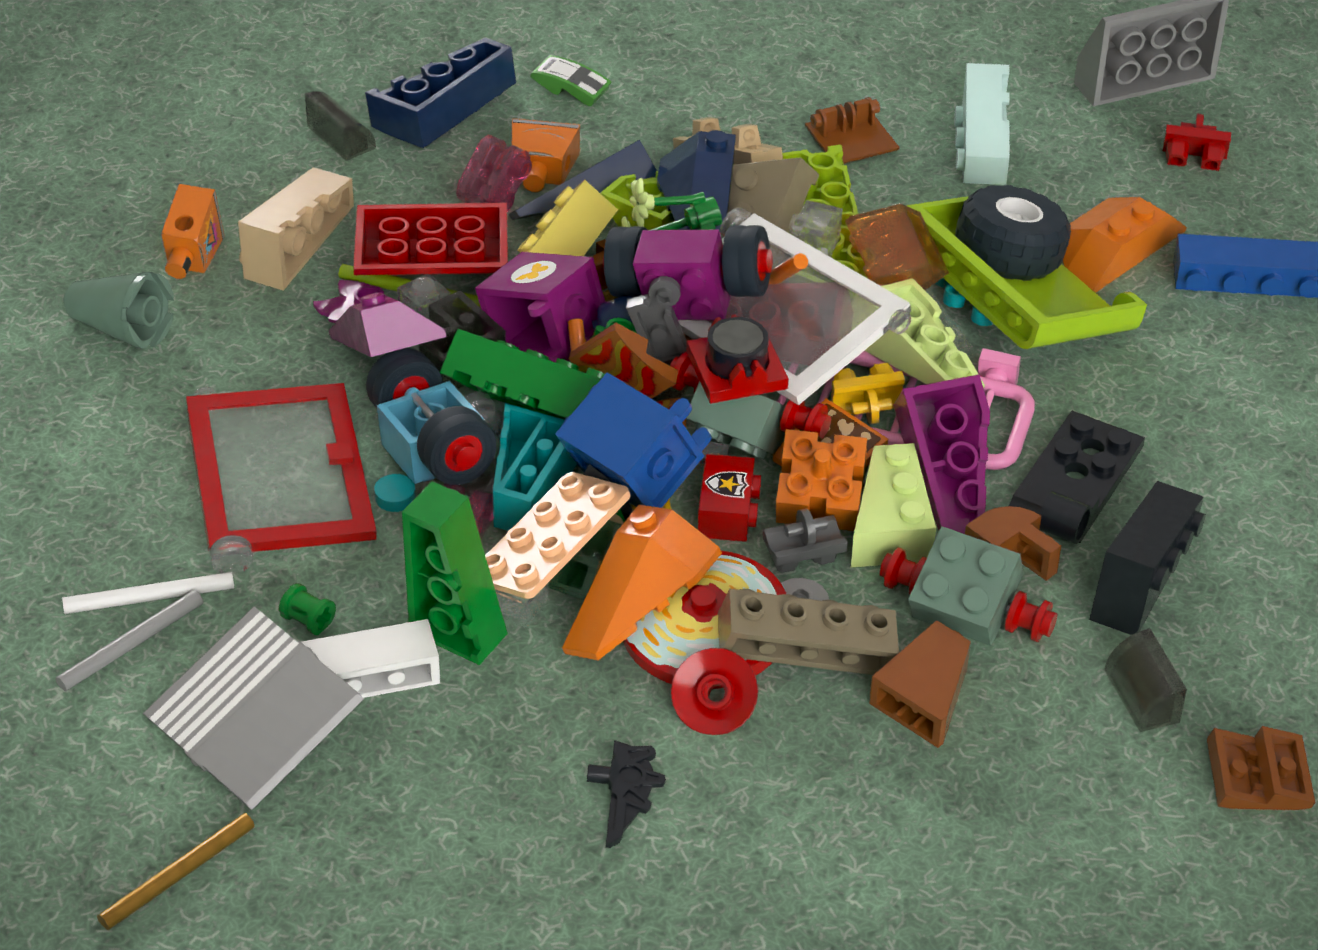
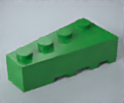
M431 481L402 511L408 622L428 619L435 645L480 665L508 632L469 497Z

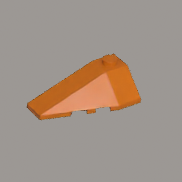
M638 505L617 530L562 646L564 653L600 660L637 631V621L653 609L659 613L670 605L667 598L682 586L690 589L696 585L722 554L720 547L672 509Z

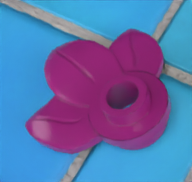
M339 280V296L327 300L313 301V306L318 313L328 317L329 322L335 323L350 306L360 304L361 297L373 293H384V291L378 286L369 285L364 282Z

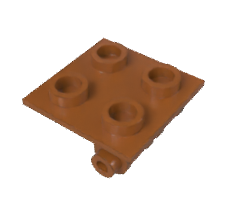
M870 97L854 101V105L851 102H846L844 107L838 104L825 109H817L815 114L810 116L811 122L805 123V127L824 152H827L828 146H842L844 164L899 150L898 144L875 117V114L880 112V104L877 99L872 100Z

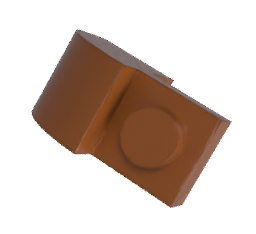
M1013 506L994 508L986 511L965 527V534L1021 554L1022 564L1045 581L1058 572L1061 545L1052 537L1039 530L1041 515L1031 510Z

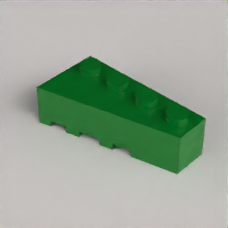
M458 328L440 370L441 374L485 397L563 420L576 410L587 397L591 388L605 375V373L592 368H588L586 373L578 371L579 366L569 361L557 358L555 363L549 361L548 356L537 351L527 349L524 352L505 341L497 340L495 342Z

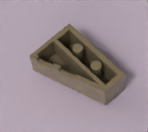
M801 157L734 164L732 166L727 229L730 226L740 225L755 213L792 234L798 217L802 218L806 206L804 201L810 186L816 184L819 174ZM770 244L773 256L772 269L785 262L787 253Z

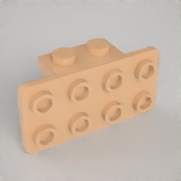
M575 472L564 475L485 555L495 589L525 599L536 596L629 500L631 495L628 487Z

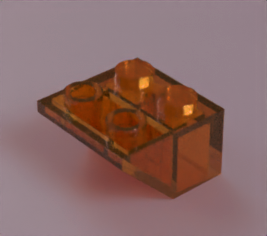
M896 204L853 215L845 220L851 233L849 240L852 246L861 254L865 263L863 266L864 273L874 283L884 286L913 278L926 290L949 274L921 212L903 204Z

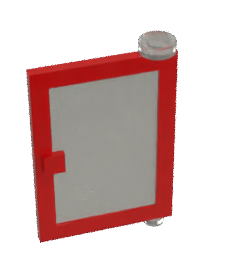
M344 383L219 394L211 387H201L195 391L193 396H186L188 423L211 564L217 572H244L253 562V552L377 540L375 521Z

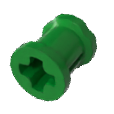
M295 583L283 594L278 609L282 618L286 620L295 619L306 625L309 633L318 636L332 623L335 617L336 605L330 599L324 598L321 600L307 592L306 586Z

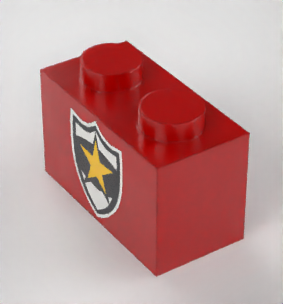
M706 454L698 511V530L707 538L747 542L748 527L756 528L758 503H751L752 499H760L762 475L754 474L755 458Z

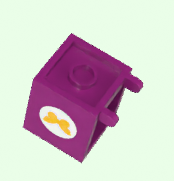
M521 252L475 287L492 341H505L524 352L527 349L537 351L548 356L549 361L555 363L557 358L570 361L571 347L568 321L572 319L583 320L587 342L594 333L592 321L597 319L598 306L606 302L593 257Z

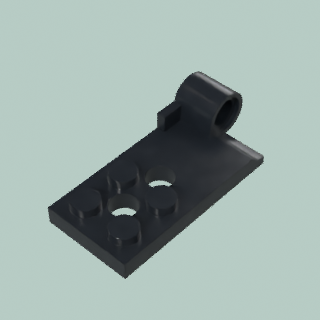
M1071 411L1014 493L1009 506L1025 508L1041 515L1040 531L1074 544L1081 543L1142 450L1145 437L1091 418L1090 416ZM1095 449L1099 452L1089 455L1082 450ZM1078 472L1083 474L1085 478L1074 479L1069 477L1067 473Z

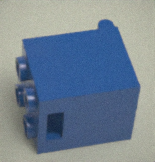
M608 372L591 388L587 397L564 420L560 429L555 433L583 472L591 464L605 474L613 483L627 486L631 495L628 502L633 506L646 505L659 508L663 507L705 456L702 451L712 438L708 429L704 427L697 429L691 436L682 423L692 411V405L686 398L678 399L670 409H667Z

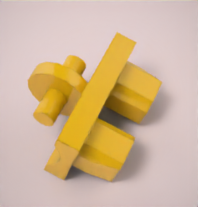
M889 363L874 364L869 369V375L856 377L855 372L850 368L842 369L834 375L832 380L831 402L853 415L866 413L869 424H876L880 419L879 411L892 410L894 408L893 405L905 384L903 372H894Z

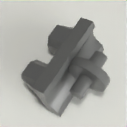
M805 508L797 511L796 523L763 529V540L777 571L780 573L794 571L800 561L813 559L815 563L820 565L832 563L835 561L838 553L847 552L848 542L840 533L834 515L813 519L809 509Z

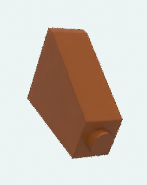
M936 620L872 676L869 704L939 748L945 741L966 675L971 641L963 637L959 632L950 629Z

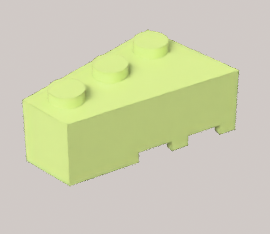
M914 443L874 446L854 530L851 567L881 565L886 554H893L897 548L905 549L907 559L917 563L922 557H928L935 541L936 525Z

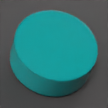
M402 474L383 476L374 486L375 502L386 511H403L416 498L415 484L408 476Z

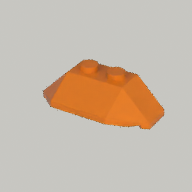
M1141 197L1107 198L1070 223L1071 235L1063 258V265L1096 293L1171 242L1178 234L1184 233L1187 227L1167 212Z

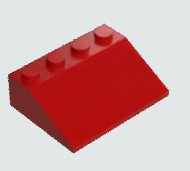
M507 203L357 205L354 275L495 273L508 263Z

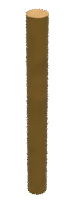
M246 813L241 814L98 914L97 919L99 923L107 930L116 926L252 830L255 825L251 817Z

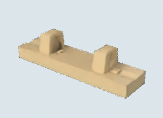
M707 117L693 120L692 136L699 131H720L718 118ZM745 124L732 127V134H736L734 164L783 159L782 147L761 143L757 125ZM690 137L673 138L674 149Z

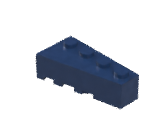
M483 38L448 54L449 61L430 62L422 66L421 73L406 80V77L402 75L391 80V87L380 92L379 89L373 88L365 92L371 127L418 147H426L516 83L511 46Z

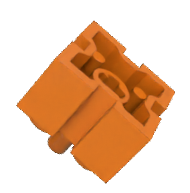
M786 429L782 454V473L779 476L776 499V523H796L797 511L807 508L811 512L813 519L834 515L839 530L854 531L861 504L867 438L835 434L834 443L818 442L817 432Z

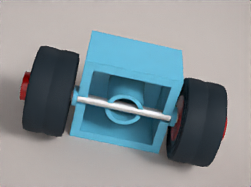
M403 348L384 354L374 363L367 376L366 390L370 401L377 408L381 443L414 484L437 478L446 484L460 485L473 481L487 470L496 452V438L492 429L450 381L443 383L439 370L422 352L412 348Z

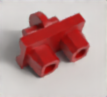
M1197 114L1195 123L1181 122V126L1167 124L1162 151L1166 152L1168 165L1186 166L1188 155L1202 156V169L1219 171L1223 159H1227L1232 132L1216 130L1217 126L1203 125L1204 114Z

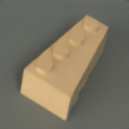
M313 167L239 220L240 263L243 266L244 279L284 291L354 206L352 178Z

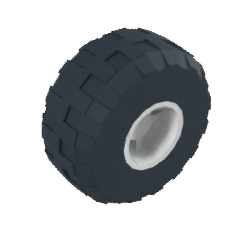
M991 185L984 189L980 188L964 201L958 218L955 236L1001 277L1011 280L1031 281L1036 278H1044L1059 268L1068 247L1071 225L1061 207L1049 200L1048 197L1029 189L1013 187L1012 185Z

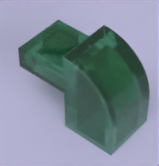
M608 520L549 581L547 588L585 600L610 544L622 524Z

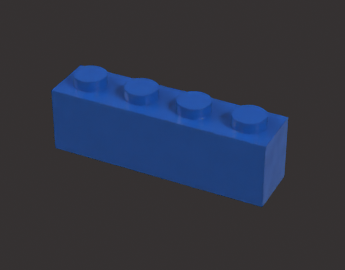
M1178 234L1173 258L1175 289L1318 298V242Z

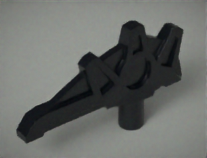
M614 740L611 767L588 764L586 782L609 784L608 789L611 791L605 848H611L621 842L624 831L639 812L646 814L650 811L652 802L648 800L651 789L664 787L665 775L653 771L649 762L656 757V751L653 746H630Z

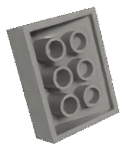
M1180 0L1103 17L1078 55L1074 84L1092 106H1097L1214 79L1216 77L1229 0Z

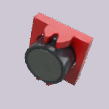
M736 314L731 315V318L722 320L718 317L709 327L707 337L687 341L686 352L710 404L788 389L789 378L768 337V332L762 324L753 319L737 317Z

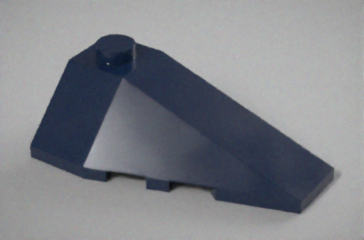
M719 130L699 131L660 159L657 187L659 192H663L665 197L689 196L704 192L705 198L713 196L717 201L722 217V225L715 228L719 229L722 239L726 233L736 134H726ZM690 204L667 205L666 208L672 212L674 221L685 218L684 209L690 207ZM686 226V227H683V228H680V229H677V230H690V229H689L688 226Z

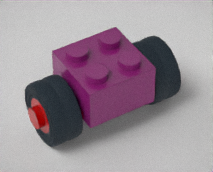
M760 225L730 226L726 231L724 243H722L719 229L647 230L641 226L614 227L607 235L603 256L606 285L610 294L615 297L649 294V287L654 279L663 276L675 279L681 288L679 301L672 306L678 320H715L718 317L721 320L725 319L731 296L760 297L766 293L773 266V256L766 229Z

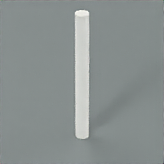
M232 572L62 597L64 614L181 597L193 590L201 594L234 589Z

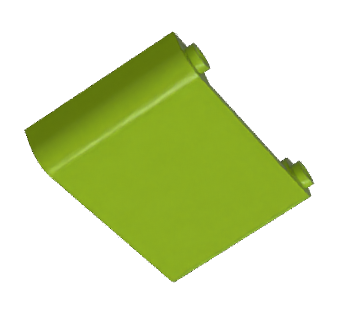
M969 196L906 205L901 228L906 245L1020 348L1031 349L1137 329L1141 325L1147 304L1132 292L1120 293L1114 298L1113 304L1110 306L1062 264L1058 269H1055L1041 279L1036 278L1031 281H1022L1001 277L955 236L964 201Z

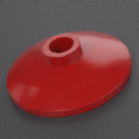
M708 648L698 651L689 656L679 666L674 675L671 686L673 707L682 722L699 733L723 735L733 732L746 723L756 707L758 683L755 673L746 660L730 650ZM714 687H723L725 691L723 699L717 702L710 699L711 690Z

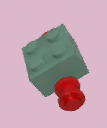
M684 352L680 357L676 356L670 364L671 367L678 370L676 384L672 388L679 391L683 390L687 385L694 388V396L690 403L692 411L686 418L697 423L694 431L702 427L708 429L713 440L726 445L730 444L748 454L764 459L766 453L774 455L784 442L786 429L795 430L797 428L802 431L817 432L820 438H823L829 430L831 416L828 415L827 405L818 403L812 409L805 406V400L800 405L791 400L782 405L762 395L710 404L687 352Z
M941 526L928 557H922L916 563L907 559L905 549L897 548L893 554H886L880 567L879 575L884 577L885 587L893 589L898 583L909 587L910 596L908 601L913 618L930 624L937 620L950 629L959 632L962 636L990 646L995 640L1004 617H1007L1005 622L1006 631L1013 633L1018 627L1030 630L1031 640L1036 642L1040 641L1042 635L1050 637L1057 621L1058 614L1052 611V602L1045 600L1040 606L1028 603L1027 593L1018 591L1013 599L1023 576L1021 554Z

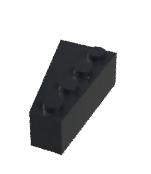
M1160 481L1154 484L1105 553L1089 620L1135 637L1138 636L1171 573H1174L1180 556L1187 554L1193 536L1198 537L1202 530L1206 517L1205 513L1200 512L1203 496Z

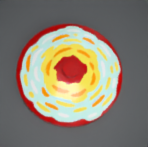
M721 550L722 554L696 585L690 589L682 586L667 598L670 605L659 613L653 609L637 621V631L623 641L624 646L633 660L642 669L654 677L672 684L677 669L689 656L704 649L719 648L718 612L729 589H751L755 592L775 595L786 594L784 587L777 577L766 567L751 558ZM744 659L753 669L755 676L773 663ZM718 686L714 687L713 689H719L723 687Z

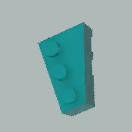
M505 403L503 428L500 435V450L497 457L493 485L494 527L509 531L564 475L574 470L577 463L555 435L562 426L563 419Z

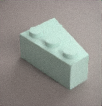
M966 64L962 106L955 107L954 127H956L955 148H957L956 170L963 171V183L1006 185L1009 166V120H1007L1006 105H1009V92H1007L1009 65Z

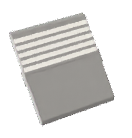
M252 607L143 714L185 751L184 753L191 759L193 765L199 766L203 771H208L252 810L364 698L323 664L311 648L306 647L300 641L294 640L256 607Z

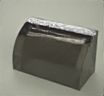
M321 91L305 93L307 127L345 161L376 149L375 138L371 131L330 95Z
M1151 628L1129 636L1112 651L1107 659L1104 671L1138 730L1143 732L1180 723L1187 688Z

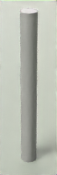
M196 590L189 592L55 678L57 685L65 692L201 606L203 604L201 595Z

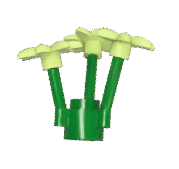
M643 178L632 182L633 196L630 197L629 201L634 206L632 219L637 222L638 226L644 227V218H648L647 210H653L654 206L690 204V207L684 209L685 218L651 230H677L686 226L690 230H715V227L722 225L721 212L713 196L705 198L704 192L689 196L654 198L652 194L643 192ZM624 216L621 220L622 227H631L626 216Z

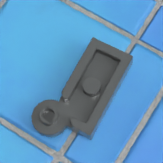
M663 276L651 282L649 294L628 299L626 309L637 334L648 339L646 353L670 366L676 356L680 357L686 352L687 341L672 307L679 301L681 295L680 285L675 279Z

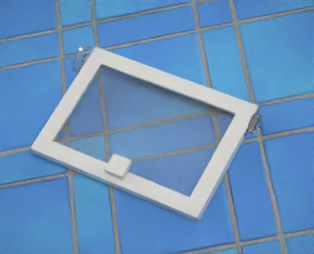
M735 208L724 218L720 228L722 243H724L726 231L730 226L760 225L766 229L773 256L772 269L799 253L804 254L808 258L806 268L779 284H768L767 291L763 296H731L725 318H731V315L736 314L737 317L753 319L764 326L789 378L788 389L777 392L797 405H800L888 330L896 334H902L908 329L911 323V306L906 300L744 208ZM678 320L683 333L692 339L707 337L708 329L714 321Z

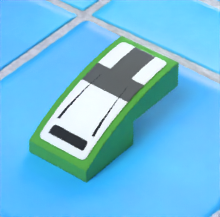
M549 55L530 75L533 80L551 93L559 95L565 90L590 107L608 90L612 82L581 63L554 55Z

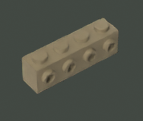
M729 589L718 612L719 648L730 650L740 655L743 659L874 675L899 653L896 610L882 609L874 605L859 606L838 603L834 600L821 601L798 598L790 594L775 595L759 593L751 589Z

